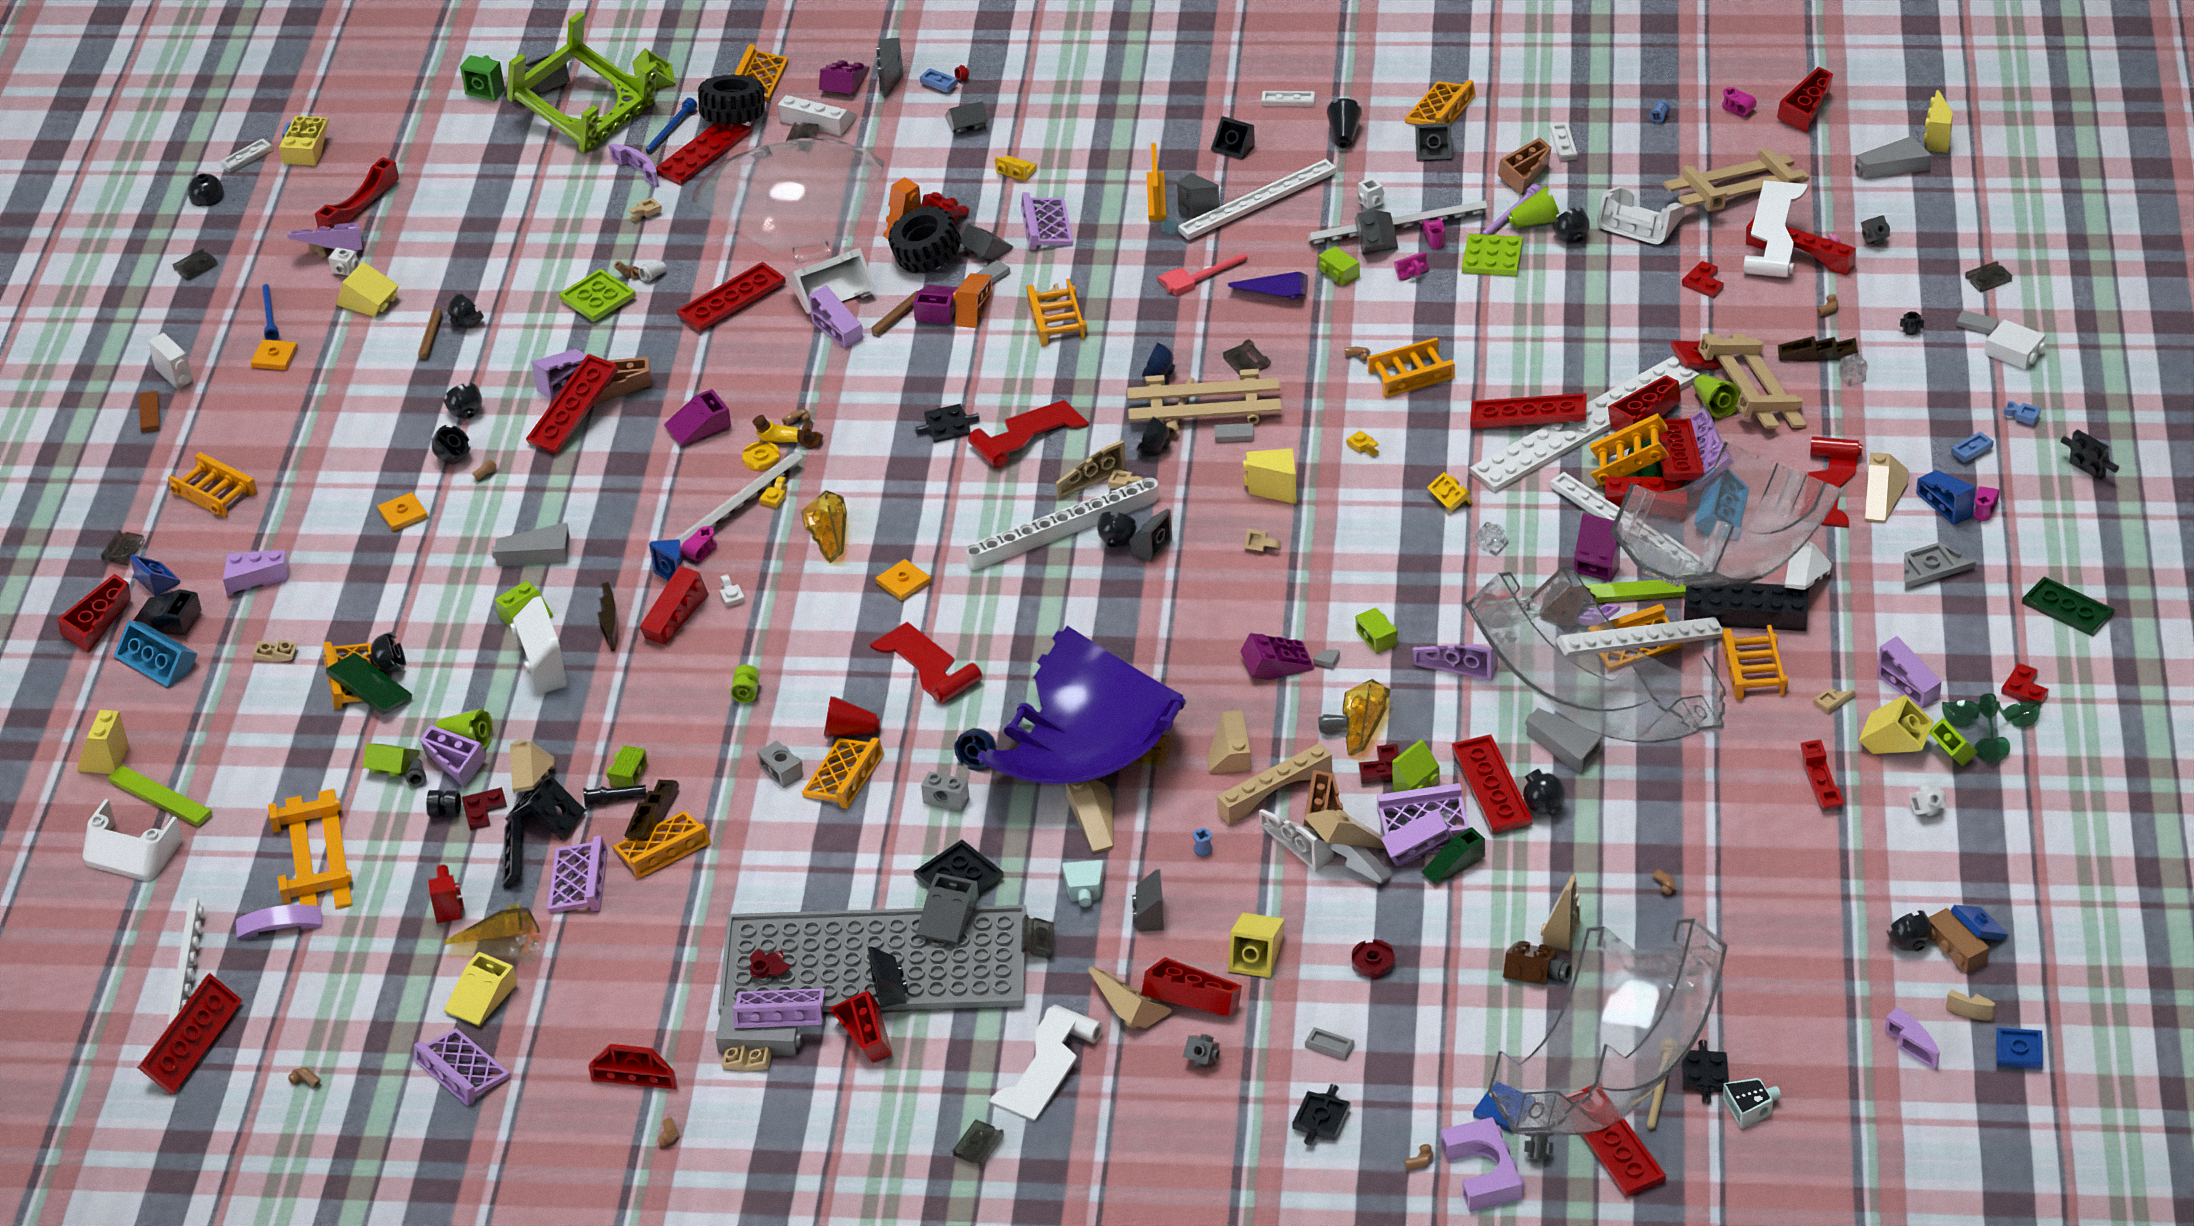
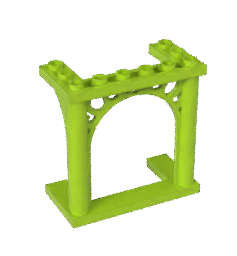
M579 11L568 19L567 44L527 73H525L526 56L519 54L509 61L507 99L511 102L517 99L579 143V150L585 153L589 149H593L600 141L605 140L612 132H616L624 123H628L635 115L640 114L647 106H651L654 103L658 65L651 62L641 69L640 76L629 75L583 44L585 14ZM575 57L609 81L615 88L618 99L615 107L606 115L598 117L599 108L592 105L581 114V119H577L561 113L531 92L530 89ZM626 97L632 98V100H630L629 102L623 101L622 99Z

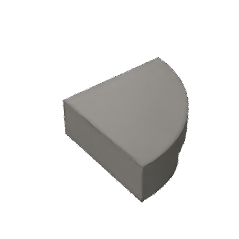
M1340 650L1320 652L1314 657V664L1333 669L1340 656Z

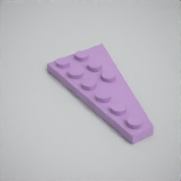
M1705 408L1691 417L1704 469V479L1697 481L1685 480V490L1689 493L1699 489L1709 478H1714L1721 469L1732 462L1714 421Z

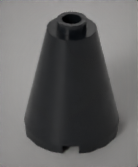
M1341 98L1338 99V102L1333 103L1332 101L1327 107V117L1334 142L1340 148H1347L1352 145L1362 116V108L1358 106V102L1355 100Z

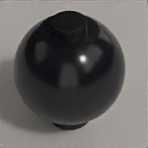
M1539 768L1525 776L1527 784L1523 789V797L1528 808L1541 815L1549 813L1551 816L1561 810L1559 806L1564 803L1566 794L1562 781L1551 773L1542 774Z

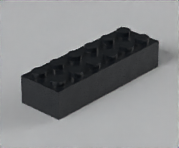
M1686 579L1684 621L1715 617L1721 627L1767 629V625H1771L1773 630L1806 631L1809 587L1804 590L1785 588V585Z

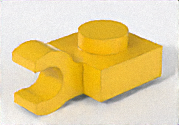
M1361 430L1346 439L1347 446L1359 453L1366 451L1370 456H1375L1379 453L1375 449L1379 445L1378 442Z
M778 476L774 488L768 486L759 499L761 505L778 509L786 498L785 491L788 486L784 484L786 481L785 477Z

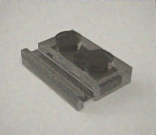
M794 122L785 141V147L810 150L819 131V124L801 123L800 125Z
M200 249L172 265L174 271H178V274L189 281L214 268L218 263L217 259L208 252H204V249Z
M1998 261L1965 272V279H1969L1970 283L1981 293L2011 282L2012 275L2002 265H1998Z
M118 530L102 552V561L109 560L111 563L128 565L131 561V554L135 555L144 543V535L131 532L122 533Z
M1025 914L1022 919L1021 952H1025V950L1030 951L1032 955L1050 960L1054 953V922L1036 917L1031 919Z
M975 1119L953 1149V1156L970 1163L976 1162L982 1167L1004 1137V1130H997L995 1126Z

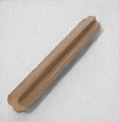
M918 290L872 326V334L879 336L912 309Z
M440 308L432 310L418 351L420 359L426 360L429 356L442 317V310Z

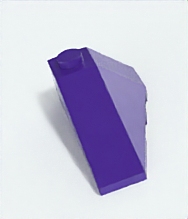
M1297 271L1229 282L1228 287L1298 300L1301 299L1300 296L1306 295L1308 275Z

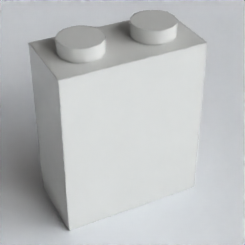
M2004 319L1986 339L1985 355L2026 370L2030 364H2034L2038 355L2045 351V334Z
M165 333L148 340L155 369L177 390L193 382L187 355Z

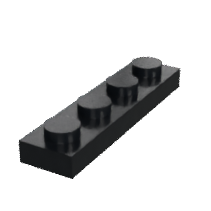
M516 814L511 816L504 828L503 887L511 889L513 884L518 882L521 877L519 867L522 860V855H520L522 840H520L523 826L521 825V816Z

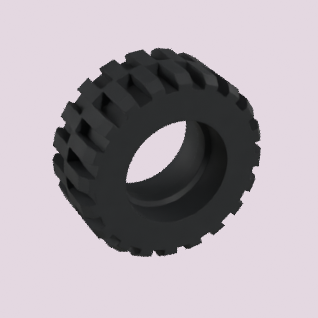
M731 74L708 78L698 87L699 113L702 118L716 124L737 125L739 123L752 122L755 119H759L765 111L764 86L758 79L745 75Z
M927 206L926 208L918 207L917 210L913 211L912 209L908 211V214H903L898 221H895L888 236L890 248L898 265L907 271L911 270L913 273H918V271L926 273L928 270L934 271L937 270V267H943L947 261L950 262L953 259V255L957 254L961 244V236L952 215L947 210L937 206L935 208L933 206Z

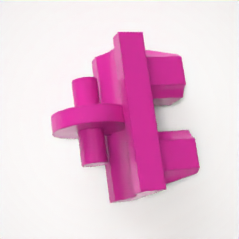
M1421 252L1395 261L1394 267L1398 279L1403 280L1414 275L1419 276L1422 272L1428 271L1427 254Z

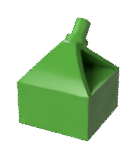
M470 55L460 66L466 95L496 101L505 90L500 61L492 60L488 55L483 56V58Z

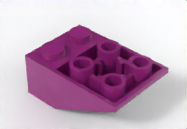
M838 60L837 63L834 62L832 65H826V67L820 69L819 90L855 93L864 80L869 66H864V63L854 62V65L848 64V61Z
M926 285L919 290L913 302L915 321L951 324L956 310L953 294L959 287Z
M711 389L695 395L664 426L681 447L731 427L728 407L716 392Z
M1586 513L1582 514L1574 555L1575 573L1612 582L1620 567L1621 522Z
M1250 633L1240 650L1253 678L1272 680L1310 671L1315 668L1303 642L1297 639L1292 640L1279 636L1273 637Z

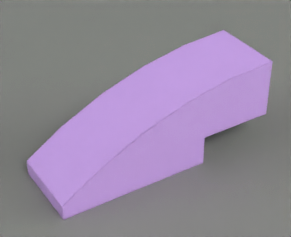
M1896 1007L1886 1017L1885 1032L1899 1040L1898 1048L1937 1069L1940 1051L1934 1040L1919 1022Z

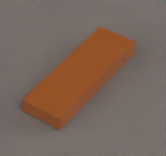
M157 390L139 393L141 433L160 430L159 395Z

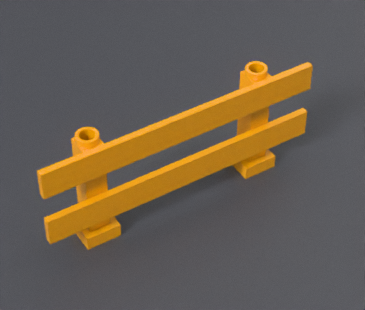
M335 790L318 792L319 800L303 803L302 795L286 798V807L277 808L276 803L268 804L273 833L281 832V825L289 824L296 878L287 880L286 874L277 876L283 905L292 904L291 897L299 896L300 905L318 906L316 892L332 889L336 909L352 906L349 883L353 882L351 870H347L338 815V811H341L342 808L340 799H336ZM322 817L330 871L313 875L306 820Z

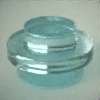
M1167 218L1161 224V231L1169 235L1174 234L1178 231L1179 224L1175 219Z

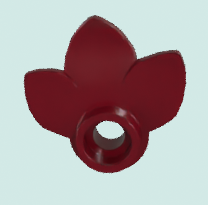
M757 949L750 956V975L755 979L779 976L790 969V964L783 962L782 950L765 955L762 950Z

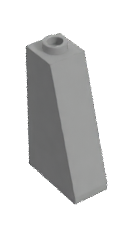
M1910 136L1856 155L1854 168L1864 179L1927 171L1931 167V154Z
M568 523L556 524L497 538L495 547H492V557L496 558L497 566L567 563L570 543Z
M1538 707L1526 718L1527 735L1578 774H1582L1602 750V734Z
M722 1006L715 1038L718 1053H725V1049L745 1045L748 1051L769 1047L772 1055L796 1056L797 1048L802 1045V1034H798L797 1026L734 1028L733 1007Z

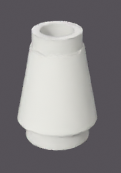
M664 262L643 264L638 272L643 281L649 282L666 272L667 268Z

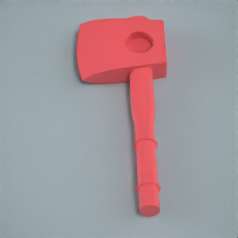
M1243 253L1192 275H1189L1184 268L1180 267L1165 272L1156 277V279L1166 288L1168 293H1172L1177 297L1194 290L1195 282L1240 264L1248 258Z

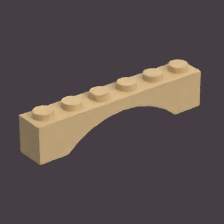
M1318 743L1217 795L1218 814L1229 825H1232L1247 817L1261 800L1278 788L1299 780H1311L1313 770L1332 773V754L1321 743Z

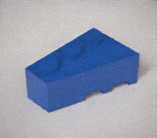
M1934 470L1917 479L1916 494L1953 525L1973 517L1976 486L1938 470Z

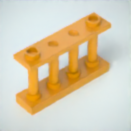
M1070 278L1066 279V289L1039 293V291H1035L1034 285L1026 286L1027 300L1041 346L1048 345V337H1051V335L1078 330L1081 339H1085L1084 331H1087L1086 320H1082L1075 298L1077 296L1076 287L1071 285ZM1063 296H1068L1069 300L1055 303H1039L1041 302L1040 300ZM1069 307L1073 311L1050 316L1044 314L1046 311ZM1075 319L1076 323L1051 328L1046 326L1047 323Z
M1437 337L1367 357L1368 373L1378 371L1383 378L1382 394L1385 398L1454 379L1455 363L1452 359L1444 362L1438 355L1439 339ZM1431 357L1435 364L1425 367L1421 359ZM1413 361L1418 369L1407 371L1403 364ZM1396 366L1400 374L1390 376L1386 369Z
M1657 413L1590 444V450L1600 462V468L1591 471L1590 475L1600 487L1605 485V477H1624L1669 457V453L1659 442V435L1668 431V426ZM1651 439V445L1642 449L1641 443ZM1634 446V453L1624 456V450ZM1617 454V460L1607 464V458Z
M201 452L195 455L196 467L183 478L178 479L172 475L168 476L169 488L174 494H178L225 518L228 517L226 505L239 494L246 493L253 497L258 493L253 477ZM200 473L207 474L195 486L188 484ZM214 479L221 481L208 493L202 491ZM228 486L235 488L221 500L215 497Z
M1767 625L1766 636L1743 638L1732 636L1731 628L1722 629V647L1735 700L1743 699L1744 691L1747 688L1778 686L1780 696L1785 694V687H1788V676L1783 673L1776 646L1778 644L1777 633H1773L1771 625ZM1767 644L1769 650L1739 652L1735 648L1737 646ZM1771 658L1772 664L1749 666L1739 664L1740 660ZM1774 672L1776 678L1746 680L1742 676L1744 674Z

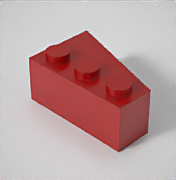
M868 990L829 1008L873 1063L893 1054L879 1004Z

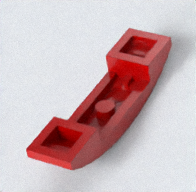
M1822 740L1801 742L1800 746L1808 779L1820 806L1823 809L1844 806L1839 787L1835 786L1826 762L1827 754Z

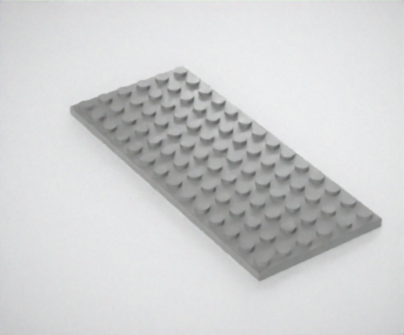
M975 906L957 944L916 936L923 908L728 914L718 1013L721 1015L722 1006L733 1007L736 1004L738 992L825 988L822 1012H831L830 1007L867 990L878 1002L868 955V947L871 946L895 956L897 965H902L904 977L901 979L906 980L908 986V993H905V1003L882 1007L880 1010L1024 1006L1027 906ZM757 949L762 950L765 955L782 950L783 962L790 964V969L779 976L755 979L750 975V956Z

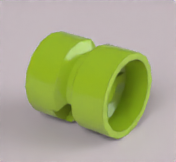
M745 664L738 666L734 670L730 693L733 699L741 703H748L756 698L760 678L758 669Z

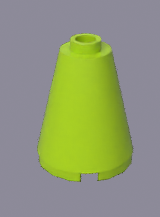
M1542 188L1512 209L1510 215L1507 216L1510 225L1515 226V228L1557 222L1556 215L1559 214V210L1553 195H1548L1547 193L1549 188Z
M1706 374L1699 375L1695 379L1693 387L1707 411L1713 417L1720 419L1726 415L1730 416L1738 409L1736 405L1740 396V389L1734 383Z
M476 709L441 718L434 725L435 727L481 743L483 749L487 748L492 738H489V733L493 732L492 718L490 713L484 711V709Z

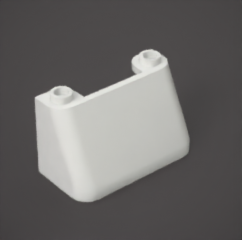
M1619 186L1603 192L1597 222L1600 228L1652 244H1660L1668 238L1682 219L1685 207L1680 203H1672L1667 208H1663L1661 213L1633 205L1634 195L1632 191Z
M861 248L787 274L788 280L806 314H811L809 294L825 285L832 290L840 301L858 295L863 298L871 295L870 291L875 289Z

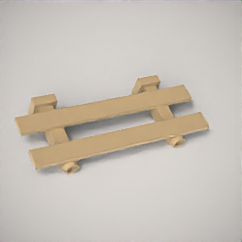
M1762 148L1758 152L1759 160L1703 173H1699L1694 166L1686 165L1681 169L1683 174L1681 178L1663 181V185L1670 192L1692 187L1697 193L1680 196L1678 200L1685 208L1706 203L1705 208L1710 212L1723 209L1726 198L1762 190L1764 180L1803 184V181L1808 180L1810 176L1803 169L1792 171L1788 165L1794 164V160L1787 154L1777 156L1771 149ZM1770 170L1774 174L1719 188H1714L1710 184Z
M1703 333L1698 350L1705 360H1712L1713 356L1716 355L1735 385L1740 389L1741 393L1736 406L1743 417H1751L1752 412H1754L1765 429L1779 428L1780 424L1771 411H1781L1792 428H1806L1807 424L1798 412V408L1803 406V399L1797 395H1786L1758 354L1764 349L1762 340L1747 338L1745 334H1731L1730 338L1721 339L1718 334ZM1732 354L1743 355L1769 395L1758 394Z
M1259 369L1240 370V380L1177 385H1165L1164 375L1145 376L1146 387L1127 388L1128 401L1151 399V407L1128 409L1129 422L1150 421L1153 416L1163 421L1165 419L1247 414L1248 423H1253L1254 425L1259 422V413L1282 412L1281 399L1257 400V392L1280 391L1279 378L1259 379ZM1240 393H1245L1246 401L1162 406V399Z

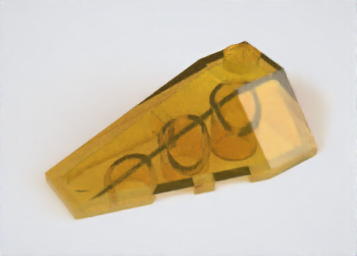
M825 490L801 511L806 530L810 531L813 535L812 539L818 543L819 549L827 562L832 563L844 553L847 510L843 496Z
M1374 679L1346 691L1344 695L1342 711L1343 715H1348L1350 724L1346 728L1348 729L1346 744L1349 756L1365 750L1388 708L1390 689Z

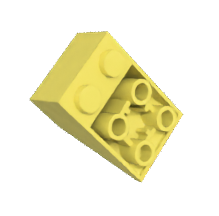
M1936 90L1935 97H1931L1928 118H1926L1924 143H1927V151L1948 153L1951 143L1953 112L1939 90Z
M295 116L279 146L282 163L316 166L322 154L328 118Z
M478 952L466 965L444 1012L480 1027L518 984L514 966Z

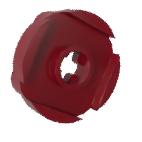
M1373 939V942L1366 943L1365 940L1358 943L1352 950V968L1361 975L1378 980L1394 967L1395 955L1393 948L1385 941Z

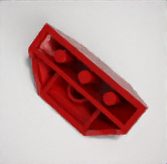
M609 1044L588 1065L591 1081L677 1089L674 1070L653 1048Z

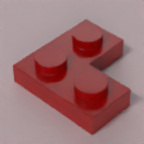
M1701 261L1682 279V286L1714 298L1723 290L1724 283L1713 278L1718 273V267L1705 261Z
M2018 663L2002 686L2001 694L2040 707L2048 696L2049 689L2032 683L2037 677L2038 669Z

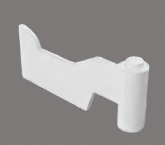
M1764 180L1751 236L1766 241L1767 246L1764 257L1745 256L1744 274L1789 278L1790 274L1794 273V263H1791L1794 244L1785 225L1791 201L1800 199L1806 193L1808 184Z
M1056 1004L1049 1007L1044 1019L1035 1032V1058L1017 1085L999 1090L989 1100L990 1104L1036 1122L1077 1060V1056L1063 1044L1068 1035L1072 1034L1091 1043H1096L1102 1034L1103 1024Z

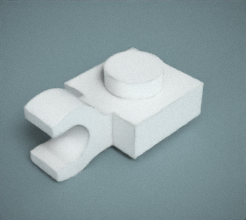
M728 574L720 576L722 590L719 591L726 608L745 603V597L739 585L732 586Z

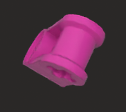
M1727 87L1723 90L1724 101L1722 102V108L1745 117L1757 105V101L1752 95L1739 91L1734 87Z
M1440 217L1432 221L1422 220L1423 233L1429 246L1432 249L1443 248L1445 246V228L1442 218Z
M1984 486L1978 487L1975 498V519L1979 521L1991 519L1998 503L1999 489Z
M709 526L699 528L695 534L682 544V555L696 562L703 561L717 547L716 540L713 538V528Z

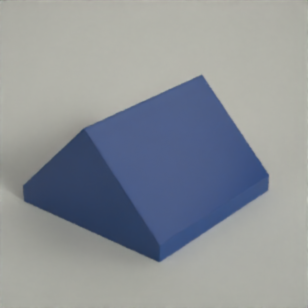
M680 539L652 541L649 543L654 573L669 581L679 565L684 567Z
M131 554L130 560L135 578L154 596L160 595L180 583L181 580L162 562Z

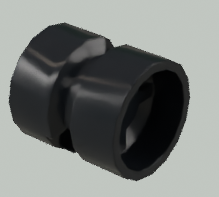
M429 790L426 799L427 815L429 817H441L445 814L446 817H459L461 812L460 792L446 790L443 793L442 790Z

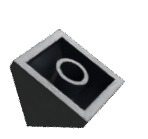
M1221 116L1211 150L1244 159L1255 146L1254 125Z

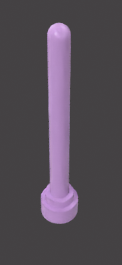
M1532 184L1527 188L1526 195L1486 228L1482 234L1491 235L1508 220L1507 216L1510 215V211L1540 191V186Z

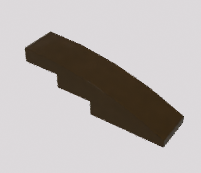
M1815 336L1778 345L1779 359L1787 361H1826L1859 355L1856 337L1837 342L1835 337L1816 341Z
M608 581L601 584L603 597L599 598L601 612H597L600 628L612 652L615 651L618 639V618L613 592Z
M658 779L654 791H648L644 802H638L625 832V838L645 839L656 827L679 788L677 780Z

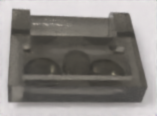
M1250 339L1245 340L1242 345L1223 352V359L1239 375L1240 370L1259 369L1261 371L1268 368L1271 364V360L1267 356H1263ZM1250 352L1258 362L1255 363L1246 353Z

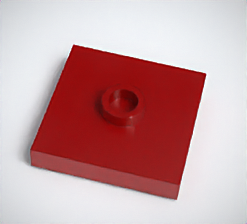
M1700 341L1671 342L1670 347L1685 368H1719L1720 363L1715 356H1713L1712 360H1705L1698 350Z

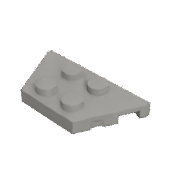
M1942 542L1905 552V587L1909 588L1975 568L1976 560L1973 558L1967 560L1961 557V552L1949 548L1948 545Z

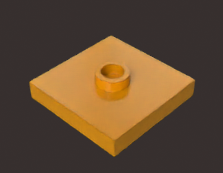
M262 339L250 362L251 368L287 370L298 348L297 342Z
M413 492L377 505L379 513L393 532L428 518L426 510Z
M904 559L877 576L875 580L878 585L900 601H903L929 584L931 577Z

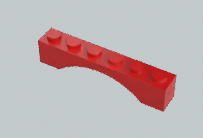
M384 157L380 158L371 166L364 182L350 198L339 204H326L315 213L317 227L325 226L333 229L334 225L345 224L353 219L399 180L396 162Z
M1754 216L1746 226V244L1764 249L1767 246V242L1751 236ZM1785 226L1793 241L1794 248L1803 250L1816 257L1830 271L1847 276L1855 266V247Z

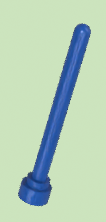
M690 97L685 99L682 103V109L646 147L647 153H651L687 113H692L697 108V102Z
M264 284L262 290L267 326L264 328V336L267 340H276L279 337V329L274 325L270 287L268 284Z

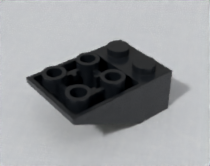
M178 589L150 597L133 621L145 623L157 631L185 635L202 610L197 592Z

